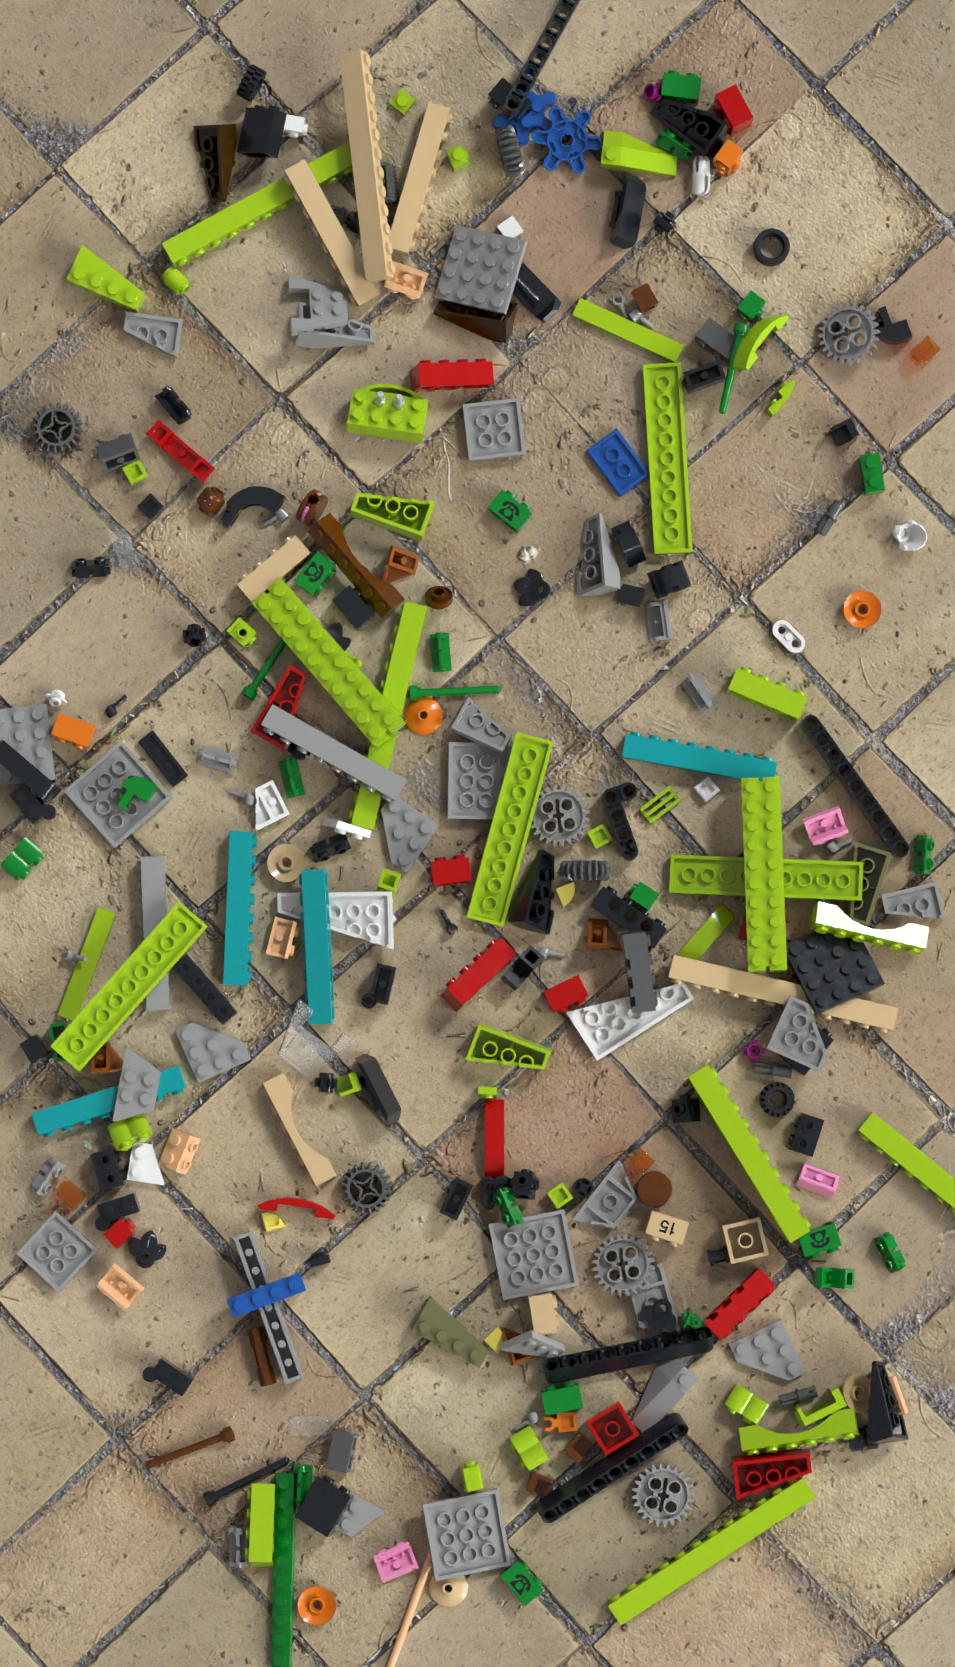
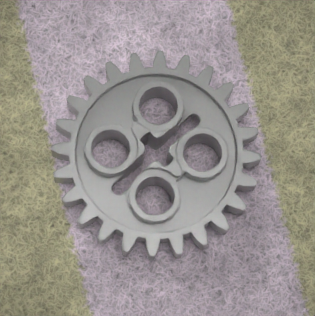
M846 303L845 308L839 304L838 311L831 308L833 314L826 313L827 321L821 320L825 324L824 327L818 328L823 331V334L818 335L819 338L823 339L819 345L825 346L822 351L824 353L829 352L827 357L833 358V361L836 363L840 360L842 365H845L846 360L849 365L853 364V360L859 364L860 358L867 360L865 354L872 355L870 349L877 348L873 344L874 341L880 340L875 337L876 334L880 333L879 330L875 329L879 323L873 322L876 317L874 315L869 316L871 311L865 310V307L862 305L858 308L856 303H853L852 307L849 303ZM858 317V324L856 326H852V320ZM837 324H840V331L834 333V327ZM850 330L852 333H850V337L848 338L846 335H848V331ZM864 335L863 343L857 344V338ZM846 342V348L840 351V344Z
M554 785L553 791L546 787V794L540 791L541 798H538L532 820L534 824L531 825V829H537L534 835L541 834L539 840L543 841L546 838L547 845L551 841H553L554 847H557L558 842L564 847L566 841L572 845L571 839L574 838L576 841H579L577 835H585L581 831L582 828L588 829L584 824L590 821L589 818L585 817V815L590 814V811L584 809L588 806V803L582 804L581 802L584 800V797L577 798L578 791L572 794V787H569L567 791H565L564 785L561 786L560 790ZM556 799L559 800L560 813L564 814V817H561L562 833L559 832L558 819L554 818L558 814ZM567 800L572 802L570 810H564L562 807L563 803ZM547 803L553 804V810L550 813L544 812V805ZM569 819L575 822V826L572 829H566L565 822ZM549 822L556 824V828L552 832L546 830V825Z
M625 1233L624 1238L617 1234L616 1240L610 1236L609 1243L603 1240L604 1248L598 1246L601 1252L594 1253L598 1260L592 1261L593 1264L597 1265L592 1271L598 1272L594 1278L596 1280L601 1279L598 1284L600 1286L605 1285L604 1290L606 1292L611 1288L612 1295L618 1291L620 1297H622L623 1292L628 1297L630 1296V1291L637 1294L638 1287L644 1290L642 1284H649L646 1278L653 1277L649 1270L655 1269L654 1266L650 1265L655 1260L649 1258L653 1253L652 1251H646L649 1246L647 1244L642 1245V1239L636 1242L635 1235L629 1239L627 1233ZM621 1248L623 1249V1260L628 1264L624 1267L627 1282H624V1270L620 1267L622 1265ZM629 1250L636 1251V1255L633 1258H627ZM611 1253H616V1260L613 1262H609V1255ZM637 1268L639 1274L636 1277H630L631 1270ZM614 1272H619V1279L612 1281L611 1275Z
M660 1463L659 1468L656 1469L654 1464H652L651 1471L645 1468V1475L639 1473L641 1480L634 1481L638 1487H632V1490L637 1492V1494L632 1495L633 1499H637L633 1506H639L636 1512H643L642 1519L649 1517V1524L656 1520V1526H659L660 1521L663 1522L664 1527L667 1526V1521L674 1525V1519L681 1522V1514L687 1516L685 1509H692L688 1502H694V1499L689 1497L695 1494L694 1491L689 1490L693 1484L686 1483L689 1480V1476L683 1478V1470L677 1473V1466L670 1469V1464L668 1463L666 1468H663L662 1463ZM657 1478L661 1481L658 1488L650 1486L652 1479ZM664 1478H668L665 1489L668 1497H664L662 1511L659 1512L658 1508L661 1498L658 1493H662ZM673 1482H677L680 1485L679 1490L676 1492L669 1490V1485ZM649 1498L657 1500V1504L654 1507L646 1505V1501ZM667 1502H675L676 1508L673 1511L666 1510L665 1505Z

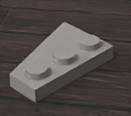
M126 311L124 332L178 358L183 319Z
M469 697L451 727V731L500 754H503L511 740V735L496 721L489 718L486 712L477 707Z
M937 882L880 895L885 914L946 919Z
M532 1330L500 1343L501 1351L545 1358L558 1357V1354L565 1352L564 1344Z

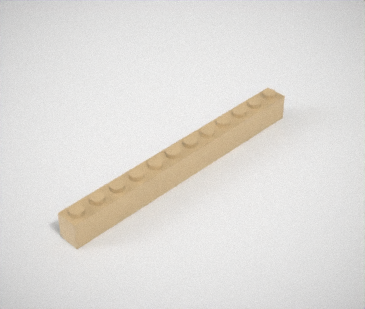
M359 49L340 53L339 57L365 279L376 282L394 278L395 265L391 258L393 248L389 241L391 230L387 223L388 208L384 198L386 197V189L382 181L384 171L380 164L382 154L378 147L380 137L376 129L377 114L373 104L375 103V96L371 87L373 78L369 70L371 60L367 52Z
M672 955L667 978H671L672 983L682 985L684 981L690 983L689 987L701 989V986L709 987L708 991L719 993L722 990L727 992V996L738 998L739 995L746 996L745 1000L757 1002V999L765 1001V1005L773 1007L777 1003L783 1005V1009L789 996L792 995L807 1002L813 1015L814 1011L800 984L677 955ZM855 998L821 1013L820 1018L832 1020V1017L840 1018L839 1022L850 1024L853 1021L858 1023V1027L869 1029V1026L877 1027L876 1031L888 1033V1030H894L898 1008Z

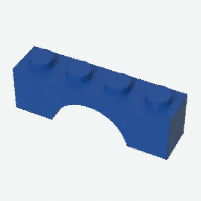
M296 1272L261 1287L226 1298V1301L234 1318L306 1291L300 1272Z

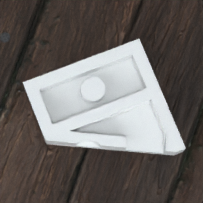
M273 780L255 788V828L257 831L290 815Z
M323 818L321 824L335 829L334 832L339 834L351 833L352 838L362 840L363 837L370 838L372 832L371 830L329 818Z
M137 1142L132 1145L127 1180L164 1185V1179L153 1144Z

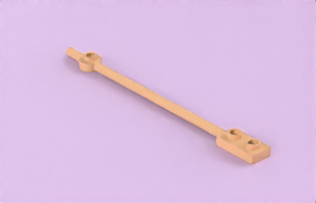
M430 1550L428 1551L386 1667H395L432 1565Z

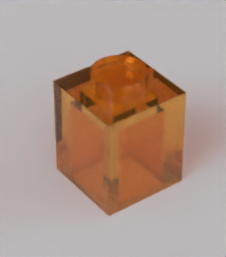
M927 335L910 351V359L916 366L920 365L923 367L941 349Z
M641 1148L628 1161L642 1175L655 1162Z
M71 1180L63 1181L56 1188L58 1190L56 1196L72 1210H75L87 1196Z

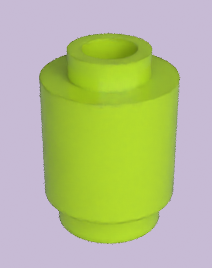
M169 267L161 277L164 283L176 295L180 293L183 295L190 288V281L178 269Z

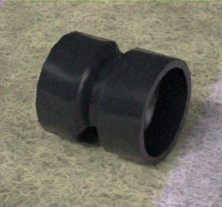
M868 1424L863 1425V1428L858 1426L859 1435L863 1434L864 1441H859V1435L849 1440L851 1452L862 1451L864 1447L867 1450L878 1449V1444L872 1443L869 1439Z

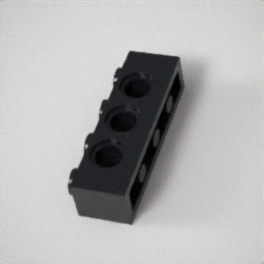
M607 886V888L602 887L590 907L628 932L642 931L640 929L641 922H649L651 929L645 933L646 935L649 934L650 947L654 949L667 930L664 927L665 923L658 918H655V920L648 916L650 913L645 909L633 907L632 904L634 902L625 896L623 899L616 895L617 891L610 886ZM616 900L619 903V908L616 911L610 910L608 908L609 901ZM626 911L634 912L635 918L633 921L625 920L624 913Z
M188 954L173 966V969L222 1025H225L238 1013Z

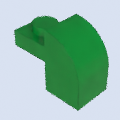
M131 777L121 784L127 791L120 794L117 802H119L117 806L126 811L135 795L149 803L158 786L143 777Z
M816 1267V1272L814 1273L815 1287L854 1288L855 1269Z

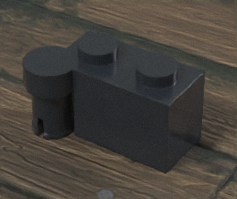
M24 783L9 794L34 825H37L43 819H54L57 815L54 806L50 804L43 805Z
M377 963L371 994H365L362 998V1005L365 1008H374L377 1003L389 1004L396 967Z
M136 1192L97 1205L100 1217L96 1219L95 1227L99 1231H106L110 1228L112 1220L140 1212L141 1208Z
M164 1357L160 1359L156 1367H146L142 1373L145 1381L153 1382L157 1379L180 1396L185 1394L194 1380L192 1376Z

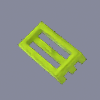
M669 785L639 810L649 823L652 824L678 804L681 799ZM668 791L670 792V795L648 812L645 811L646 808ZM670 799H675L673 803L651 819L650 815Z

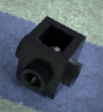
M679 1095L680 1099L672 1100L673 1123L700 1121L699 1098H691V1095Z
M521 1169V1172L514 1171V1177L510 1181L512 1195L516 1199L535 1200L536 1190L539 1189L538 1177L528 1169Z

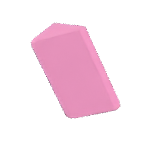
M803 1163L796 1185L832 1198L840 1176Z

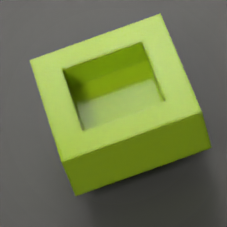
M401 88L389 105L405 116L415 104L416 99Z
M140 460L133 461V463L122 468L132 485L148 477Z
M605 824L587 832L595 849L613 841Z
M478 1086V1094H482L481 1098H493V1095H497V1087Z
M563 1182L547 1192L557 1209L573 1199Z

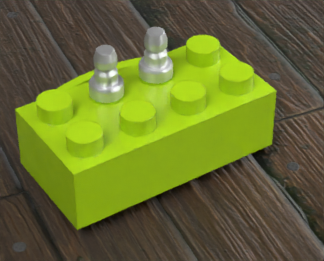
M374 384L360 389H353L347 421V433L422 444L429 400L422 398L408 388L393 384ZM382 391H390V392H396V393H400V394L386 393V392H382Z

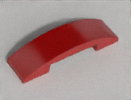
M160 420L146 433L158 446L202 483L215 470L211 464L199 456Z
M485 1100V1177H497L504 1175V1100Z
M276 1198L258 1205V1209L278 1211L279 1204L316 1209L315 1217L335 1219V1214L326 1207L301 1198Z

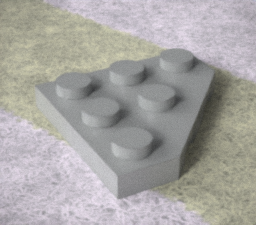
M397 797L396 801H386L381 808L391 863L408 873L439 825Z
M790 995L766 1048L820 1072L828 1054L809 1004Z
M193 1022L175 1030L198 1083L251 1060L244 1042Z
M781 1319L729 1343L738 1363L787 1381L806 1373Z

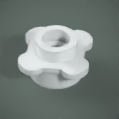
M55 689L50 694L47 693L45 695V698L49 700L50 705L53 707L67 705V701L64 700L65 694L60 690Z

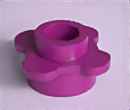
M650 83L645 86L644 97L647 102L660 100V89L662 87L660 83L655 85Z
M753 1039L747 1047L742 1049V1052L750 1058L751 1062L755 1063L758 1057L765 1054V1048L761 1047L758 1041Z

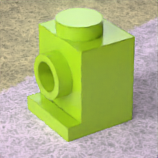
M461 145L446 150V156L453 172L471 166L468 152Z
M240 617L227 630L228 634L244 648L247 645L250 647L257 640L255 637L257 632ZM246 630L247 634L240 636V631Z

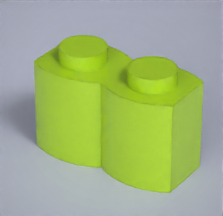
M144 1113L113 1122L107 1126L114 1146L118 1151L129 1150L135 1143H144L153 1135Z
M737 1383L724 1402L727 1406L726 1410L734 1415L737 1412L743 1415L742 1420L750 1425L753 1423L758 1425L770 1405Z
M530 1425L510 1436L511 1441L508 1443L513 1452L518 1451L521 1456L518 1460L523 1469L527 1468L530 1471L549 1460L547 1453Z
M475 1460L464 1461V1464L460 1466L465 1492L483 1489L484 1484L479 1462H475Z

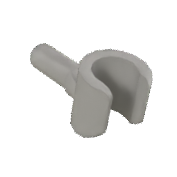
M619 292V300H615L613 295H611L613 303L618 305L623 317L628 318L629 316L623 304L624 297L622 293Z
M633 310L628 314L634 323L639 319L652 329L654 327L652 323L643 317L639 310Z
M279 510L273 517L265 520L262 524L266 526L277 519L284 522L289 518V514L285 510Z
M230 790L229 794L245 798V805H255L254 795Z
M851 838L838 845L833 840L825 848L829 853L833 854L840 848L853 843V840Z
M541 947L538 950L545 957V960L548 954L560 958L565 957V953L555 952L545 947Z
M64 949V951H67V956L62 957L63 960L71 962L75 960L87 961V957L78 955L76 951Z
M538 1412L527 1413L528 1420L515 1426V1430L518 1431L529 1424L536 1423L539 1420Z

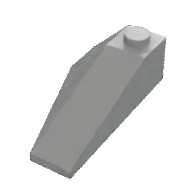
M298 303L296 318L310 319L309 303ZM354 319L348 320L345 326L325 330L324 328L314 329L311 333L303 331L298 332V335L294 336L295 346L307 348L374 344L373 327Z
M598 513L585 520L582 539L584 550L579 558L582 561L581 570L577 572L576 577L579 597L608 595L621 590L618 564L601 513Z
M678 1359L659 1362L654 1368L650 1381L633 1416V1424L644 1432L659 1422L696 1383L698 1378Z

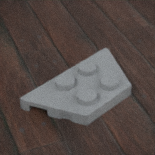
M130 1048L125 1049L113 1121L115 1122L155 1109L161 1071L149 1064Z
M619 1160L573 1217L575 1221L615 1228L638 1199Z
M662 1262L655 1265L654 1270L649 1271L653 1277L646 1278L649 1284H642L644 1290L638 1287L637 1294L630 1291L638 1325L642 1328L648 1329V1322L638 1320L640 1311L647 1305H653L658 1299L668 1300L672 1306V1313L676 1317ZM660 1305L658 1308L659 1311L664 1312L666 1310V1306ZM678 1320L674 1331H669L666 1328H664L662 1332H680Z
M350 1492L354 1497L335 1529L353 1537L384 1513L385 1509Z

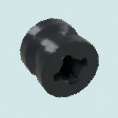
M579 1178L575 1181L573 1189L579 1197H587L591 1194L593 1186L587 1178Z

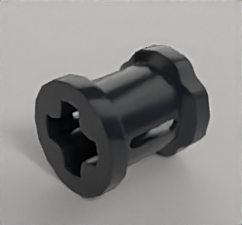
M726 1245L721 1249L707 1250L711 1267L716 1263L730 1262Z

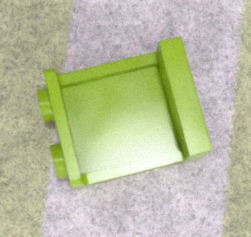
M836 1385L829 1387L828 1389L833 1399L805 1413L802 1412L798 1404L794 1405L795 1410L792 1412L797 1422H802L804 1426H807L847 1406L839 1388Z

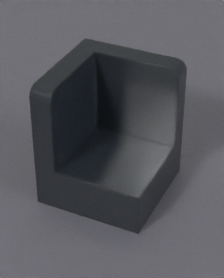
M851 418L829 429L837 447L859 436Z
M622 583L618 604L641 607L645 589Z
M38 1034L20 1043L30 1063H34L42 1057L49 1055Z

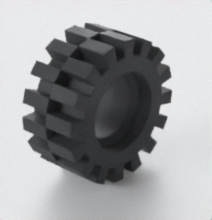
M252 64L241 79L236 94L251 102L265 80L266 71Z
M770 1083L763 1088L760 1094L761 1108L770 1116L782 1117L793 1109L795 1095L792 1089L784 1083ZM774 1092H780L784 1095L785 1101L780 1107H774L770 1103V1096Z

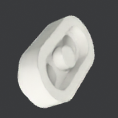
M780 620L773 625V636L789 652L796 654L804 649V638L787 621ZM783 627L785 633L780 634L778 628ZM792 641H797L798 647H793Z

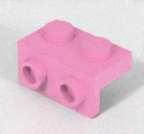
M839 806L802 819L812 845H822L827 840L841 838L844 834L848 833Z
M409 1542L397 1543L394 1545V1548L380 1550L373 1556L383 1583L419 1568Z

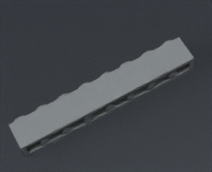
M273 704L261 723V726L264 727L263 731L272 736L275 733L281 736L279 740L288 745L290 743L297 745L296 749L305 755L307 752L313 754V759L321 764L324 762L331 765L330 769L339 774L343 771L348 774L346 778L355 783L359 780L365 784V789L371 792L376 790L382 793L380 797L388 802H391V800L396 801L407 781Z
M165 856L140 857L141 861H137L138 873H141V880H138V891L142 892V899H139V911H143V919H140L139 923L140 930H143L144 938H140V944L167 915ZM170 970L144 998L143 1007H146V1011L171 1010Z
M251 1230L233 1237L251 1288L255 1289L271 1283L254 1231ZM279 1301L259 1308L285 1384L304 1378L305 1374Z

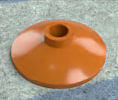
M865 590L850 594L843 606V613L847 622L861 629L873 626L879 620L882 612L881 603L877 596ZM864 607L865 613H859L858 608Z
M421 697L418 701H411L405 710V722L408 728L419 735L434 733L440 727L443 720V712L440 705L428 697ZM422 712L427 713L426 719L420 717Z
M312 1586L300 1595L298 1612L307 1623L322 1625L330 1621L334 1616L336 1599L327 1588ZM315 1601L321 1603L319 1608L314 1607Z

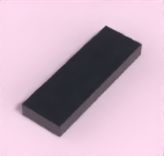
M153 730L138 741L173 787L188 777V774Z

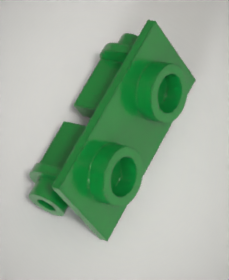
M661 130L660 133L663 136L659 135L655 141L658 143V146L668 152L672 146L675 147L672 154L682 161L688 162L691 157L689 152L692 153L696 149L684 139L677 138V134L672 130Z
M437 632L430 634L433 672L452 671L449 633Z
M286 758L278 761L286 798L304 795L305 790L297 759Z
M916 835V839H914V852L921 853V856H914L913 870H915L916 874H922V870L923 873L930 874L933 869L931 853L934 850V840L932 836L925 835L924 839V835Z
M507 1186L494 1192V1203L499 1207L502 1221L507 1225V1228L509 1229L514 1225L522 1223L523 1216L518 1205L515 1207L510 1205L516 1202L512 1195V1190H509Z
M889 1231L882 1234V1236L873 1238L877 1250L884 1259L885 1267L890 1273L900 1271L906 1267V1261L901 1251L893 1252L892 1250L898 1245Z
M690 1307L688 1311H683L680 1321L683 1322L682 1326L683 1328L686 1325L699 1328L702 1321L698 1315L692 1313L693 1310Z
M294 1464L293 1473H297L296 1498H294V1501H296V1505H302L312 1488L313 1465Z

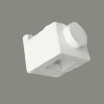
M287 114L282 137H284V133L291 138L303 137V135H307L309 124H306L304 117Z

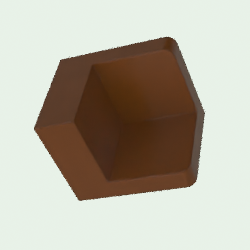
M648 283L631 292L641 314L658 306L659 302Z
M577 1432L563 1451L579 1464L584 1454L592 1446V1443Z
M532 1471L526 1491L546 1496L550 1492L554 1478Z

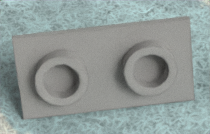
M697 671L681 681L701 713H704L718 703Z
M202 745L198 754L197 764L234 774L239 756Z
M53 1156L50 1159L48 1158L41 1169L46 1173L45 1176L38 1173L31 1183L32 1187L30 1189L36 1194L45 1197L51 1192L53 1184L62 1175L66 1165L59 1162Z
M229 1527V1567L242 1568V1566H249V1559H245V1548L248 1547L246 1528L248 1527Z

